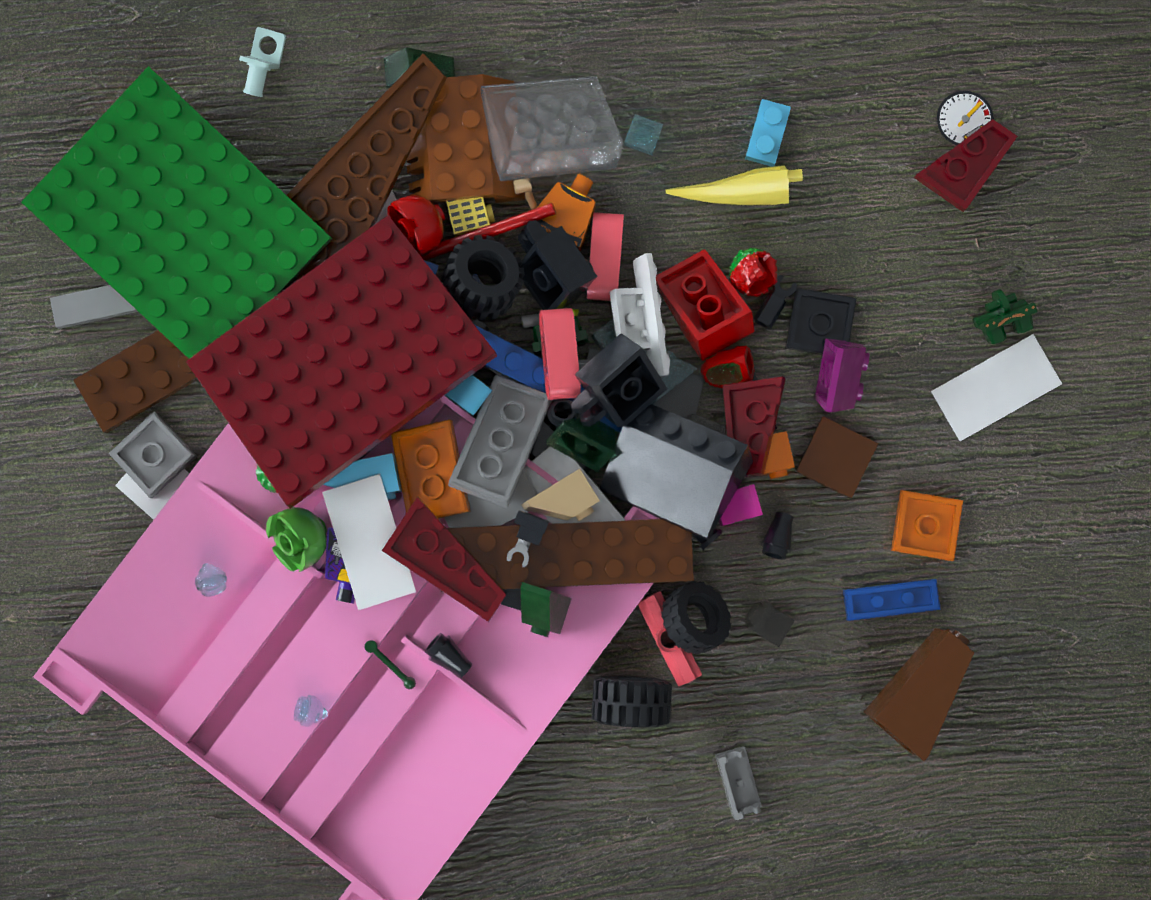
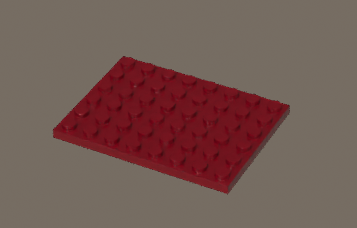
M387 215L192 356L186 363L284 503L291 509L497 357V354L397 225Z

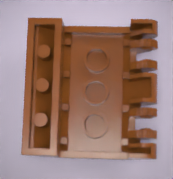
M484 74L447 77L406 160L407 163H410V165H407L408 174L420 175L424 173L423 179L408 185L409 192L414 193L411 195H420L430 200L433 205L448 200L494 197L495 203L525 200V192L515 194L512 178L515 175L523 174L514 81Z

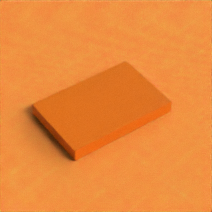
M448 419L391 434L406 513L417 497L423 501L438 519L471 512L467 493L448 486L450 477L460 457L453 420Z

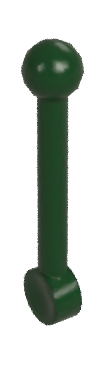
M370 640L365 643V650L368 653H374L404 682L403 684L406 689L410 690L415 687V679L407 677L378 649L375 641Z

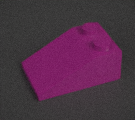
M825 339L814 396L815 400L825 411L836 412L855 408L856 401H861L864 384L860 383L861 373L867 370L870 357L864 345Z

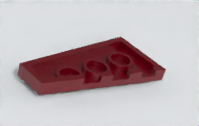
M419 497L415 499L382 549L384 553L488 622L507 595Z

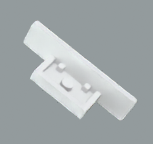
M645 253L633 260L636 288L613 289L610 291L616 337L622 333L641 346L662 378L669 375L670 358L666 353L664 340L666 330L661 319V297L657 292V268L653 262L652 254Z

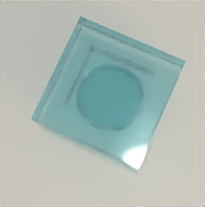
M635 114L624 146L653 155L663 124Z

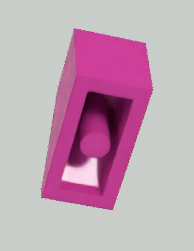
M754 484L737 489L719 520L720 526L763 515Z

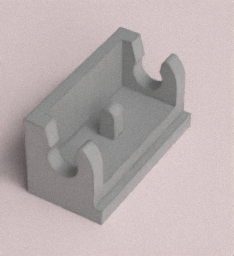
M745 746L715 754L734 820L744 818V814L760 813L762 805Z

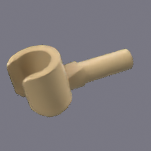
M527 174L513 176L515 194L525 192V197L531 210L537 208L538 205L533 196L529 176Z

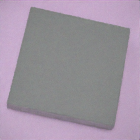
M157 412L150 414L109 452L110 456L149 498L156 496L198 457Z

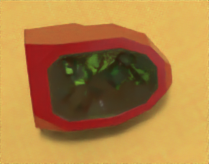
M737 346L734 349L717 352L715 356L706 359L701 366V375L705 382L718 388H723V385L752 381L755 372L753 356L748 346Z

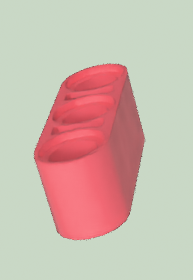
M593 212L590 263L598 277L587 288L588 300L611 301L610 291L618 289L624 214Z
M572 308L540 310L539 328L547 399L577 398L581 393V383L575 376L579 371L573 310Z

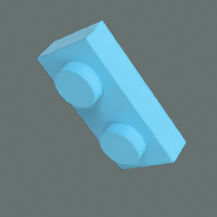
M764 99L761 100L747 149L746 160L771 167L775 166L790 113V106Z

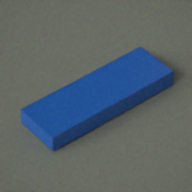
M936 579L843 590L847 621L940 610Z

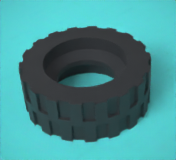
M691 581L668 594L666 601L663 602V611L661 613L664 620V628L668 632L667 635L675 642L678 648L681 647L685 652H691L695 655L703 654L721 645L728 638L732 624L730 623L731 615L721 594L716 592L711 585H706L705 582ZM688 604H694L703 614L706 622V630L704 632L697 630L691 623L687 613Z

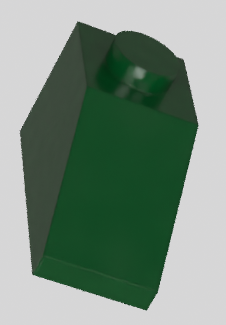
M522 582L520 588L522 623L531 625L530 632L548 637L550 632L561 634L572 598Z

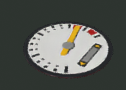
M959 91L949 95L940 104L937 112L939 131L947 141L954 145L960 144L964 139L994 119L992 108L985 98L971 91Z

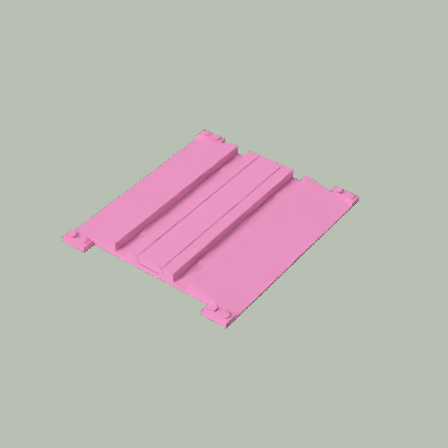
M443 396L397 431L451 419L453 420L460 455L476 419ZM228 423L33 677L81 715L87 714L103 691L351 881L338 900H418L653 583L543 587V589L572 598L561 634L550 632L548 637L530 632L532 626L522 623L520 610L501 604L488 622L411 570L410 573L416 589L415 593L358 610L356 601L352 604L336 600L339 582L325 579L326 549L318 562L299 572V569L294 572L290 571L274 554L272 547L276 546L273 536L268 538L266 523L270 516L289 509V507L278 493L270 492L262 487L261 483L257 480L256 461ZM391 435L362 459L390 453L395 455ZM527 460L525 467L528 466L552 485L558 482L531 460ZM322 485L294 507L307 509L321 518L328 531V527L333 528L322 492L333 489V487ZM402 492L395 493L396 499L388 501L396 528L406 514ZM634 506L624 517L625 521L660 519ZM528 512L529 514L547 520V518L542 514ZM439 518L443 525L449 528L445 518ZM513 519V520H511V521H509V522H507V523H505V524H503V525H501V526L519 525V524L514 523L515 519ZM439 633L446 637L449 635L465 657L472 663L471 668L462 678L428 660L430 656L425 653V650ZM370 640L375 641L378 649L407 677L415 679V687L410 690L406 689L403 684L404 682L374 653H368L365 650V643Z

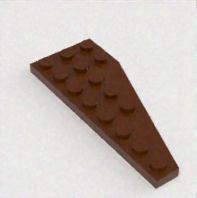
M422 54L287 194L299 208L332 238L297 276L299 279L375 225L447 79L425 54Z

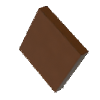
M823 416L795 472L852 499L879 443Z

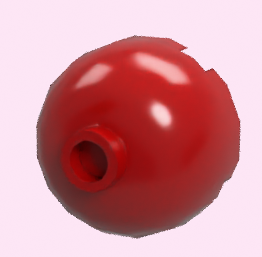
M409 195L399 198L387 206V215H389L421 257L437 248L443 238V221H445V215L439 205H433L430 200L420 195Z

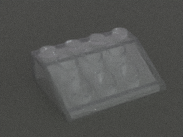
M597 76L481 86L480 91L490 148L500 181L616 169L624 143Z

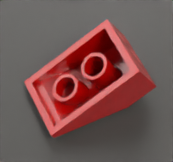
M705 249L656 275L657 289L687 341L702 361L755 332L751 309Z

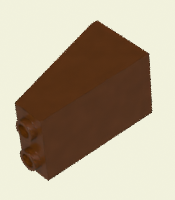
M935 628L863 712L910 754L922 761L929 757L974 655V652L967 646L970 641L957 630L952 632L948 628L946 630Z

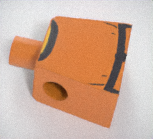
M577 174L571 187L561 182H557L538 207L553 203L556 215L537 222L542 224L541 226L548 233L562 226L565 232L573 238L576 247L581 252L593 212L595 211L596 201L587 197L593 181L581 174Z

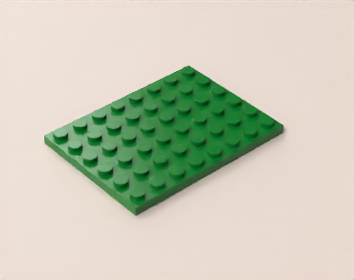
M149 66L21 202L189 359L284 291L332 240L317 223Z

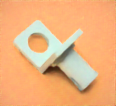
M262 27L256 28L251 55H240L239 59L240 61L247 62V65H249L245 89L243 90L244 93L263 97L262 93L267 71L280 68L286 40L285 34ZM267 36L272 37L277 44L275 52L270 55L265 54L260 47L262 39Z

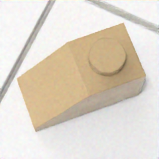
M578 469L527 500L521 506L526 511L566 521L576 516L577 520L580 521L594 512L592 505L600 500L581 469Z

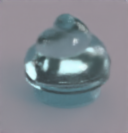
M203 564L195 578L196 588L201 591L203 596L218 595L227 587V576L221 568L215 567L212 564Z
M309 694L307 697L300 696L294 710V721L300 722L301 726L310 727L313 723H318L321 719L328 717L326 708L323 707L321 701L316 696Z

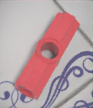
M658 591L643 598L637 606L679 687L697 679L702 673L691 652L687 653L676 645L671 647L662 645L661 635L666 629L663 625L664 620L661 612L663 611L662 605L665 599L661 591Z

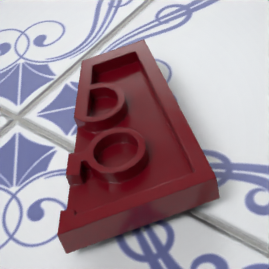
M992 119L949 152L939 157L931 165L917 173L913 178L964 212L1018 136Z
M783 376L723 385L727 436L747 444L753 459V463L745 477L764 475L786 381V378Z

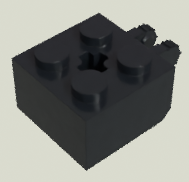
M529 220L518 235V241L526 252L520 268H524L523 283L542 310L565 308L574 303L598 276L595 274L591 263L583 257L576 247L573 238L565 232L562 226L548 233L541 226L542 224L536 220Z
M621 333L575 374L585 390L574 399L571 406L575 414L581 415L579 418L583 426H593L597 421L605 417L617 427L627 426L668 388L643 348Z

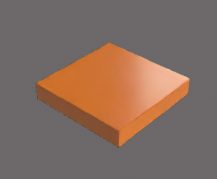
M901 490L891 551L954 561L963 500Z

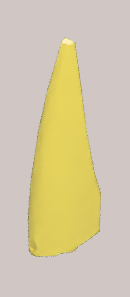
M785 165L756 168L714 182L665 189V191L669 195L715 204H789V183L803 181L802 169L788 170Z

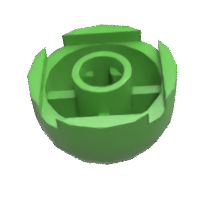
M299 507L280 511L268 518L266 533L268 538L273 536L276 543L272 550L287 569L293 572L299 569V572L320 560L326 549L327 528L321 518L309 510Z

